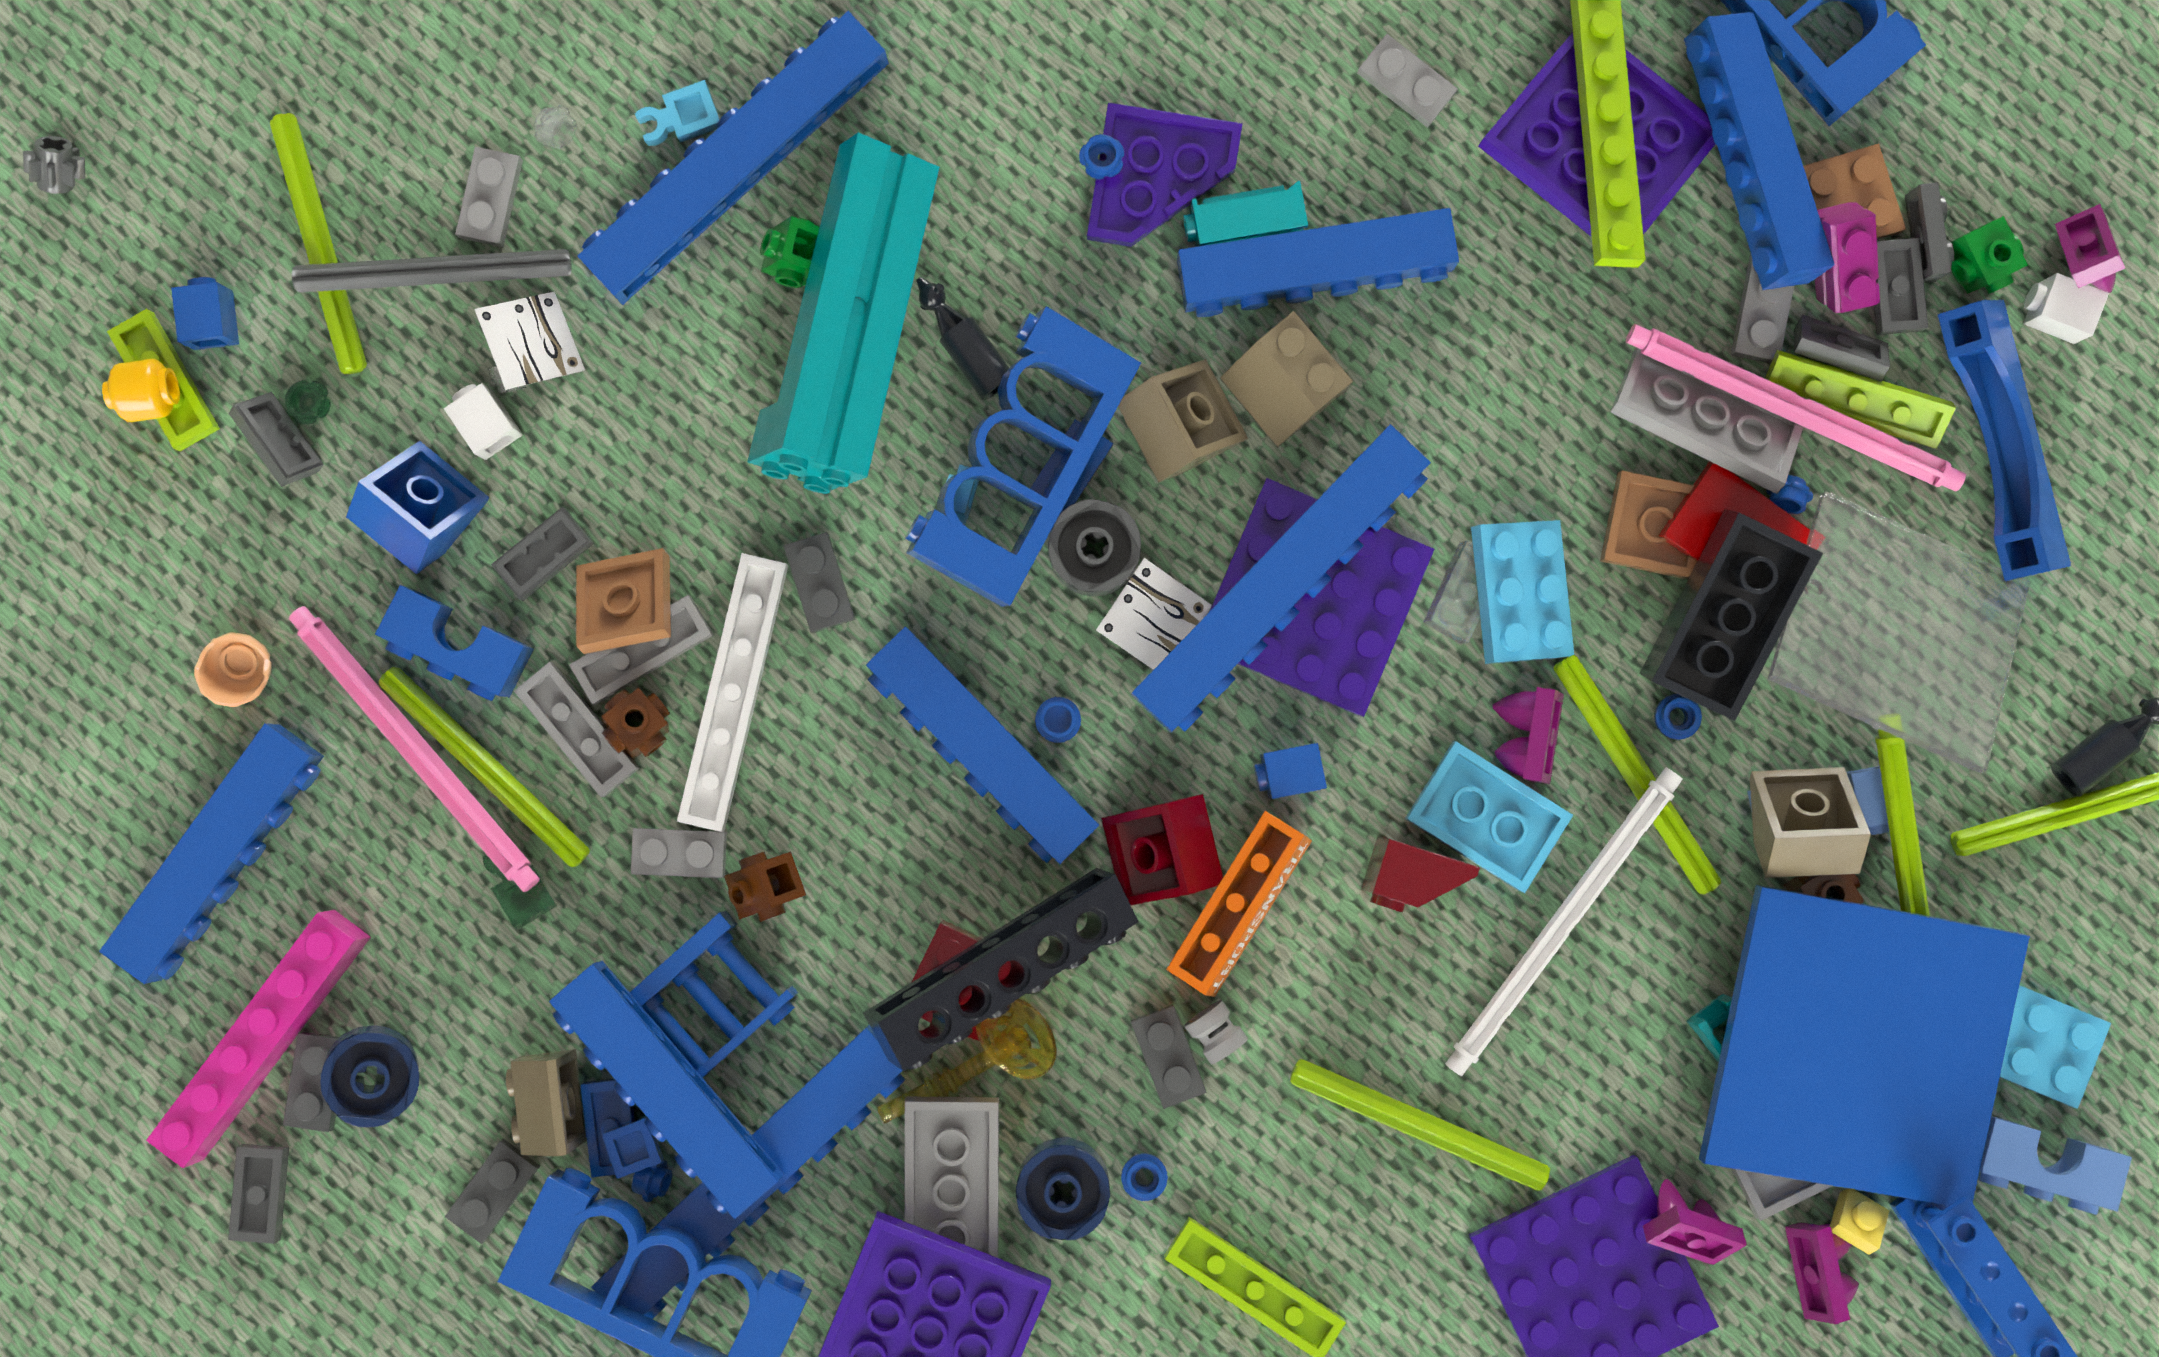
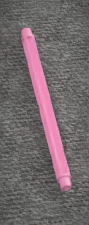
M1634 324L1626 337V343L1641 349L1640 352L1643 355L1679 371H1685L1693 375L1694 378L1935 487L1942 485L1956 492L1965 481L1966 474L1951 467V463L1913 445L1900 442L1891 435L1816 401L1805 399L1794 391L1710 353L1699 351L1692 345L1652 328L1648 330Z
M305 606L296 609L289 616V620L298 629L297 635L509 881L513 880L523 892L535 886L540 878L530 868L531 862L319 617L315 618Z

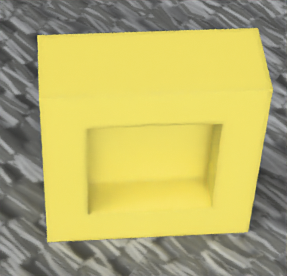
M1846 1188L1840 1192L1830 1224L1832 1233L1870 1255L1880 1249L1890 1210L1855 1189Z

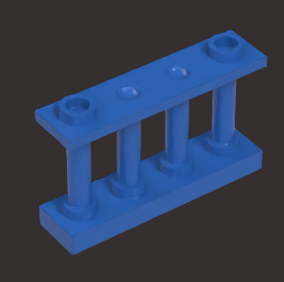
M727 911L720 912L630 992L702 1078L767 1020L773 1026L779 1023L795 1008L790 1000L798 994L796 989L791 986L778 996L732 944L731 941L734 938L729 932L737 923ZM707 951L713 957L718 955L765 1008L747 1026L744 1027L697 974L699 968L694 963ZM672 982L678 988L683 986L730 1039L711 1058L704 1053L662 1005L665 1000L660 993Z
M1963 1196L1950 1206L1898 1197L1889 1204L1993 1357H2010L2013 1354H2016L2017 1357H2078L1969 1197Z

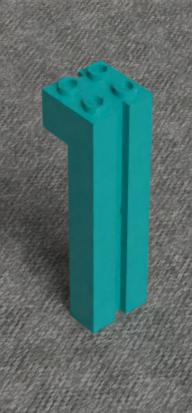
M859 132L839 145L778 401L760 410L747 461L762 467L761 473L772 478L788 479L789 474L798 476V480L804 482V488L822 494H828L831 490L839 487H848L850 483L868 477L940 168L909 153L904 156L890 151V145Z

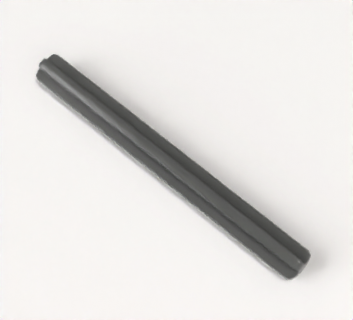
M566 249L296 265L292 268V283L296 291L301 293L569 276L572 271L570 253Z

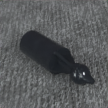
M919 277L916 282L920 291V307L923 310L935 312L942 337L940 343L983 401L991 398L998 393L1002 376L1009 369V366L973 317L965 318L946 305V294L942 284L930 283L923 277Z
M2158 697L2148 700L2142 699L2139 702L2141 707L2140 715L2119 722L2109 720L2051 765V770L2062 786L2071 794L2081 797L2140 751V745L2150 725H2159Z

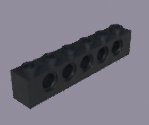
M1095 868L971 945L963 952L958 953L863 1012L888 1061L902 1071L919 1068L932 1059L933 1052L947 1043L954 1044L967 1038L972 1033V1028L987 1018L993 1019L1005 1014L1011 1009V1003L1021 996L1039 992L1047 987L1051 982L1050 978L1062 970L1073 969L1085 963L1089 958L1088 954L1102 945H1111L1120 941L1127 934L1126 930L1138 923L1137 917L1116 874ZM1083 913H1086V925L1081 931L1077 932V920ZM1048 936L1049 947L1043 955L1038 956L1039 943ZM1010 961L1011 969L1008 976L999 981L998 974L1001 966L1005 962ZM971 985L972 995L965 1004L959 1005L960 993L964 988ZM932 1010L933 1018L930 1025L919 1031L918 1024L921 1016L927 1011Z

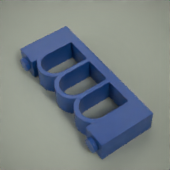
M1721 0L1732 14L1754 12L1767 55L1828 126H1831L1926 46L1925 42L1920 38L1917 26L1909 19L1903 18L1897 10L1887 18L1885 0H1809L1787 19L1782 16L1769 0ZM1831 1H1842L1850 4L1859 12L1864 30L1861 40L1827 68L1794 30V27L1821 5Z
M1047 306L1040 310L1036 316L1029 313L1016 334V337L1022 341L1015 353L1023 358L1013 364L1002 376L998 388L999 405L1002 410L982 420L971 433L967 447L968 458L972 467L948 479L940 490L937 510L934 509L928 512L926 517L918 515L905 539L911 542L906 551L907 554L1001 607L1012 604L1141 365V362ZM1039 368L1045 370L1093 398L1073 438L1031 415L1021 406L1016 395V383L1024 369ZM1007 423L1016 426L1064 454L1042 495L1000 472L990 463L985 452V440L988 431L995 424ZM977 479L986 482L1033 509L1011 552L972 531L959 521L954 511L953 500L957 488L963 481Z
M565 1168L564 1171L557 1169L547 1177L497 1282L653 1357H781L812 1292L811 1289L804 1286V1279L787 1270H779L778 1274L769 1270L763 1279L755 1265L744 1257L732 1254L715 1256L706 1262L705 1252L701 1244L687 1230L666 1226L646 1233V1225L642 1216L627 1201L616 1198L596 1200L600 1188L591 1185L592 1179L585 1173L573 1168ZM605 1216L613 1218L622 1225L628 1238L629 1246L626 1258L607 1297L560 1275L584 1223L590 1217ZM666 1245L673 1247L683 1255L688 1264L689 1277L687 1285L668 1326L619 1303L644 1250L650 1246ZM722 1273L734 1276L743 1283L748 1292L750 1303L747 1316L728 1355L678 1332L702 1280L711 1275Z

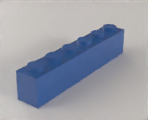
M1754 12L1708 16L1684 38L1687 57L1692 64L1699 86L1700 98L1705 105L1710 121L1713 140L1718 147L1726 172V181L1731 188L1737 207L1740 226L1744 230L1752 255L1754 270L1758 274L1762 290L1808 284L1835 266L1755 14Z
M1451 208L1179 249L1177 255L1185 313L1196 311L1197 317L1219 315L1223 313V307L1241 304L1242 310H1256L1268 306V300L1286 297V303H1301L1313 299V293L1329 290L1333 297L1346 296L1358 292V286L1375 284L1378 290L1391 289L1403 285V279L1420 277L1422 283L1441 281L1448 278V272H1452L1459 263Z
M906 626L866 664L873 672L868 681L886 699L893 693L905 705L900 714L918 732L925 726L937 738L932 746L950 765L956 759L961 762L969 771L964 777L967 783L981 797L990 792L999 801L1001 806L996 812L1013 830L1022 825L1034 837L1028 845L1046 863L1054 858L1061 864L1099 826L1084 808Z
M264 723L99 952L143 984L161 981L162 979L167 980L172 977L184 961V957L180 954L190 941H197L209 928L212 920L208 916L217 903H225L236 891L239 882L235 878L245 865L251 866L262 855L266 848V844L262 841L272 827L277 829L288 819L293 811V806L290 805L299 790H307L317 779L320 773V768L317 765L324 756L282 725Z
M603 961L591 964L549 1001L556 1009L553 1012L556 1022L567 1033L572 1034L575 1032L585 1043L586 1047L583 1051L589 1061L599 1070L604 1068L608 1070L617 1081L614 1084V1088L618 1095L628 1105L633 1106L636 1104L648 1117L644 1121L648 1130L660 1142L667 1140L678 1153L675 1157L678 1165L689 1177L695 1178L698 1176L709 1189L706 1192V1196L717 1211L723 1215L728 1212L735 1220L784 1175L782 1170Z

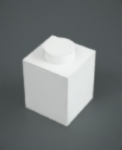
M2056 273L2039 283H2035L2028 292L2024 302V308L2028 309V313L2023 324L2075 344L2093 336L2109 293L2090 285L2078 289L2074 279Z
M483 383L478 386L471 384L460 389L453 395V402L444 408L473 453L484 460H487L523 435L495 392Z

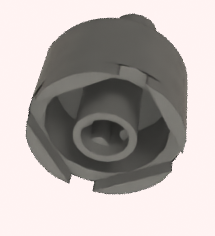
M1092 499L1077 502L1059 515L1050 532L1048 543L1050 563L1061 583L1075 593L1092 597L1111 594L1122 588L1136 571L1141 554V537L1138 527L1129 513L1117 505ZM1093 538L1095 543L1104 541L1106 546L1102 549V558L1096 559L1093 554L1088 556L1083 554L1087 549L1086 540Z

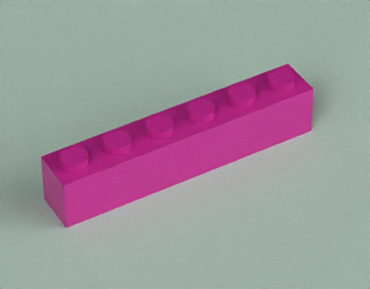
M336 910L318 912L146 1141L182 1168L204 1160L371 937Z

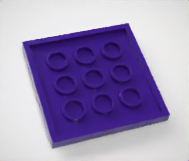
M1572 32L1485 135L1478 147L1591 236ZM1625 49L1644 235L1715 146L1707 113Z
M1269 478L1265 479L1210 611L1318 499ZM1371 526L1358 538L1364 546L1346 565L1338 559L1326 571L1332 578L1329 583L1314 598L1306 592L1294 605L1300 613L1281 632L1273 626L1262 638L1268 646L1250 665L1243 659L1238 665L1357 716H1365L1435 550L1384 527H1381L1376 532Z
M1635 1155L1468 1234L1527 1357H1658L1719 1327L1685 1255L1646 1242L1643 1225L1658 1217V1199L1638 1157Z
M877 1211L818 1357H1021L1050 1290L1051 1279Z

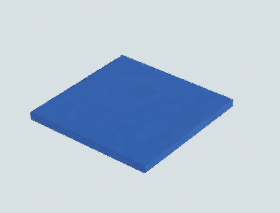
M1756 885L1699 1160L1704 1164L1949 1206L1963 1196L1969 1197L1973 1203L2030 936L2013 931Z

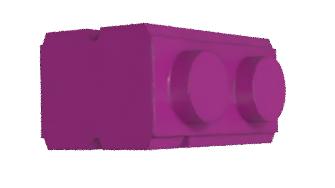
M1848 202L1817 210L1835 266L1815 279L1816 300L1823 305H1827L1835 313H1844L1877 305L1880 303L1879 284L1876 282L1879 278L1876 214L1868 209H1864L1863 206L1856 202Z

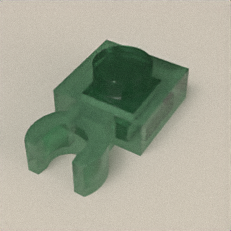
M487 855L483 856L485 868L493 876L502 879V882L492 887L491 890L516 930L557 907L553 897L532 864L530 868L540 880L530 890L523 892L513 880L509 881Z

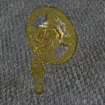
M1018 998L1011 1003L1012 1007L1007 1011L1011 1013V1016H999L994 1020L987 1018L976 1025L978 1038L984 1051L952 1070H949L947 1067L943 1068L942 1075L938 1072L933 1073L932 1080L926 1077L923 1079L924 1084L876 1107L883 1123L886 1124L905 1114L906 1096L949 1097V1091L953 1094L957 1093L959 1086L995 1065L1010 1075L1021 1079L1040 1078L1052 1068L1057 1055L1056 1042L1050 1026L1033 1006ZM1025 1023L1035 1033L1040 1049L1032 1048L1029 1034L1023 1027ZM1005 1025L1007 1027L1000 1032L997 1026ZM986 1034L990 1036L991 1045L987 1039ZM1018 1054L1023 1057V1059L1013 1058H1015ZM1030 1062L1037 1065L1036 1067L1031 1069L1015 1068L1024 1067L1028 1065Z

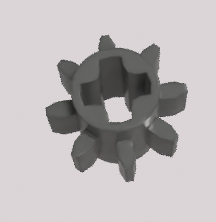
M57 136L41 137L35 141L34 151H23L24 172L29 173V181L37 182V187L44 192L53 194L67 193L74 188L75 179H85V158L80 157L79 148H72V143L65 138Z

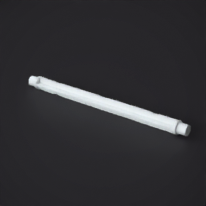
M1665 767L1656 781H1650L1648 784L1649 788L1626 817V820L1608 841L1459 1043L1456 1042L1453 1046L1456 1050L1445 1063L1451 1070L1463 1076L1472 1062L1475 1064L1478 1062L1479 1055L1561 947L1571 930L1581 920L1668 801H1672L1675 797L1672 793L1683 780L1679 775Z

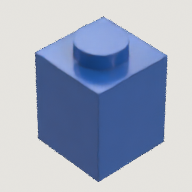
M210 277L192 278L187 281L188 286L171 288L177 342L193 350L239 345L232 290Z
M1318 743L1260 754L1261 763L1254 765L1259 792L1267 790L1269 799L1327 788Z

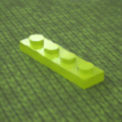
M1780 350L1776 351L1765 379L1796 392L1797 395L1805 399L1816 401L1888 435L1935 449L1938 448L1956 409L1952 401L1885 381L1881 382Z
M1188 1217L1164 1254L1165 1260L1312 1357H1325L1346 1324L1343 1317L1191 1217Z

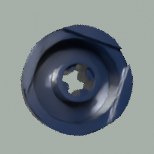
M363 1026L346 1032L331 1046L325 1057L320 1080L322 1095L330 1109L345 1123L367 1128L382 1126L403 1113L413 1102L419 1087V1063L416 1052L408 1039L397 1031L384 1026ZM367 1066L377 1067V1073L384 1075V1077L376 1078L374 1085L369 1086L365 1085L364 1077L357 1075V1073H364Z
M1070 1137L1051 1139L1036 1146L1026 1156L1018 1173L1016 1199L1021 1217L1035 1233L1049 1239L1076 1240L1091 1233L1105 1217L1110 1199L1109 1175L1100 1155L1086 1143ZM1058 1180L1063 1184L1068 1181L1072 1182V1195L1068 1197L1063 1192L1057 1196L1054 1195L1055 1182Z

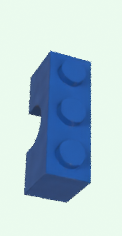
M400 585L375 635L389 641L385 649L410 661L415 654L429 661L426 668L428 671L452 681L454 675L470 681L467 690L487 700L493 701L495 695L510 698L534 648L493 628L482 626L477 638L469 647L456 651L448 644L445 638V625L453 608L412 588Z

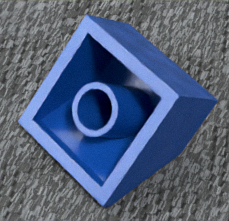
M418 441L358 482L346 518L415 574H418L446 553L488 502L489 496L425 444Z

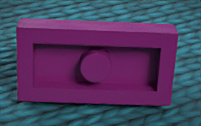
M2098 204L2054 225L2071 275L2078 289L2091 283L2096 288L2111 293L2116 281V272L2125 269V265L2101 204Z
M1537 687L1536 691L1510 694L1493 704V709L1502 719L1516 728L1530 732L1528 737H1518L1509 740L1495 750V756L1506 769L1531 782L1550 784L1563 705V693L1555 689Z
M1664 1179L1658 1193V1217L1643 1225L1647 1243L1711 1265L1747 1246L1743 1228L1721 1221L1715 1210L1704 1199H1699L1696 1202L1693 1211L1689 1210L1676 1187L1668 1179Z
M1800 1222L1786 1226L1785 1229L1804 1318L1835 1325L1850 1320L1848 1305L1853 1300L1859 1283L1850 1275L1840 1272L1838 1261L1849 1251L1852 1244L1833 1234L1830 1224L1816 1225Z

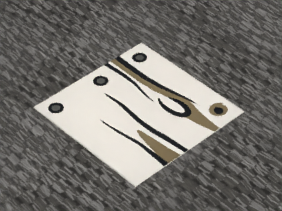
M555 291L474 309L505 390L585 371Z
M1144 558L1096 631L1154 670L1208 614L1212 605Z

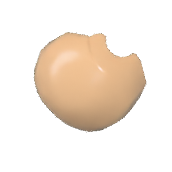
M229 632L212 639L202 650L194 667V677L200 692L217 705L237 707L253 701L266 687L271 675L272 663L270 661V654L266 647L251 635Z

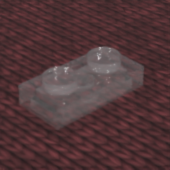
M1468 540L1458 544L1423 623L1459 644L1469 643L1480 619L1473 543Z

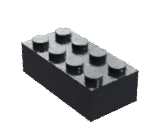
M1724 509L1639 674L1658 685L1735 721L1823 553L1744 514Z

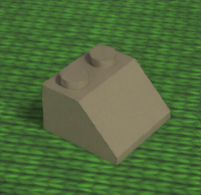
M1295 311L1261 337L1220 377L1224 385L1277 448L1344 394L1353 382Z
M1206 359L1149 378L1125 395L1118 406L1126 425L1133 433L1148 466L1153 471L1158 482L1183 474L1248 439Z
M1844 767L1751 771L1750 791L1753 842L1765 878L1860 874L1871 833Z
M576 1049L521 1056L510 1061L511 1069H507L506 1087L508 1095L515 1097L517 1114L512 1116L511 1131L514 1142L520 1143L521 1155L563 1156L586 1142Z

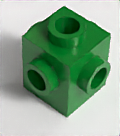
M790 216L772 229H768L760 247V254L764 256L761 272L775 276V281L786 287L800 288L806 285L820 227L809 220Z
M2004 216L1951 241L1954 250V261L1952 262L1951 270L1954 278L1959 284L1963 285L1967 294L1985 287L1988 294H1991L2015 282L2011 274L2028 266L2023 256V245L2020 239L2012 233Z

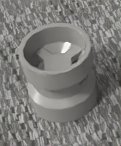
M1222 1000L1211 1004L1184 1025L1192 1038H1197L1204 1046L1203 1054L1211 1065L1236 1051L1248 1040L1241 1027L1233 1025L1230 1021V1011Z

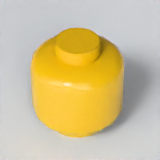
M157 359L115 364L109 372L108 381H105L102 385V394L106 406L109 409H115L119 417L126 422L166 417L171 413L173 405L178 404L180 400L179 383L174 371L171 368H165Z

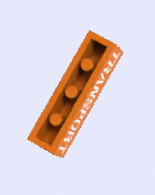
M1264 811L1166 970L1204 995L1215 997L1312 840L1272 814Z

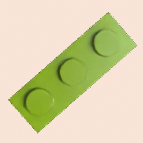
M145 309L107 331L124 363L157 359L165 368H171L174 371L179 383L180 400L178 404L173 405V409L168 416L157 418L173 449L181 452L220 429L154 312Z

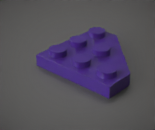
M1108 103L1103 134L1118 140L1123 146L1124 157L1121 159L1123 167L1116 176H1104L1103 179H1096L1087 240L1132 247L1189 206L1192 199H1199L1235 173L1243 123ZM1100 154L1099 156L1100 161H1105L1107 158L1105 154Z

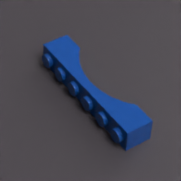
M1981 300L1937 314L1948 358L1970 397L1986 444L1994 489V541L2004 580L2009 581L2071 566L2004 300Z

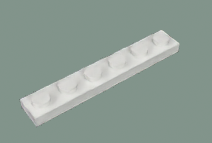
M744 553L741 554L677 822L725 832L789 566L786 563Z

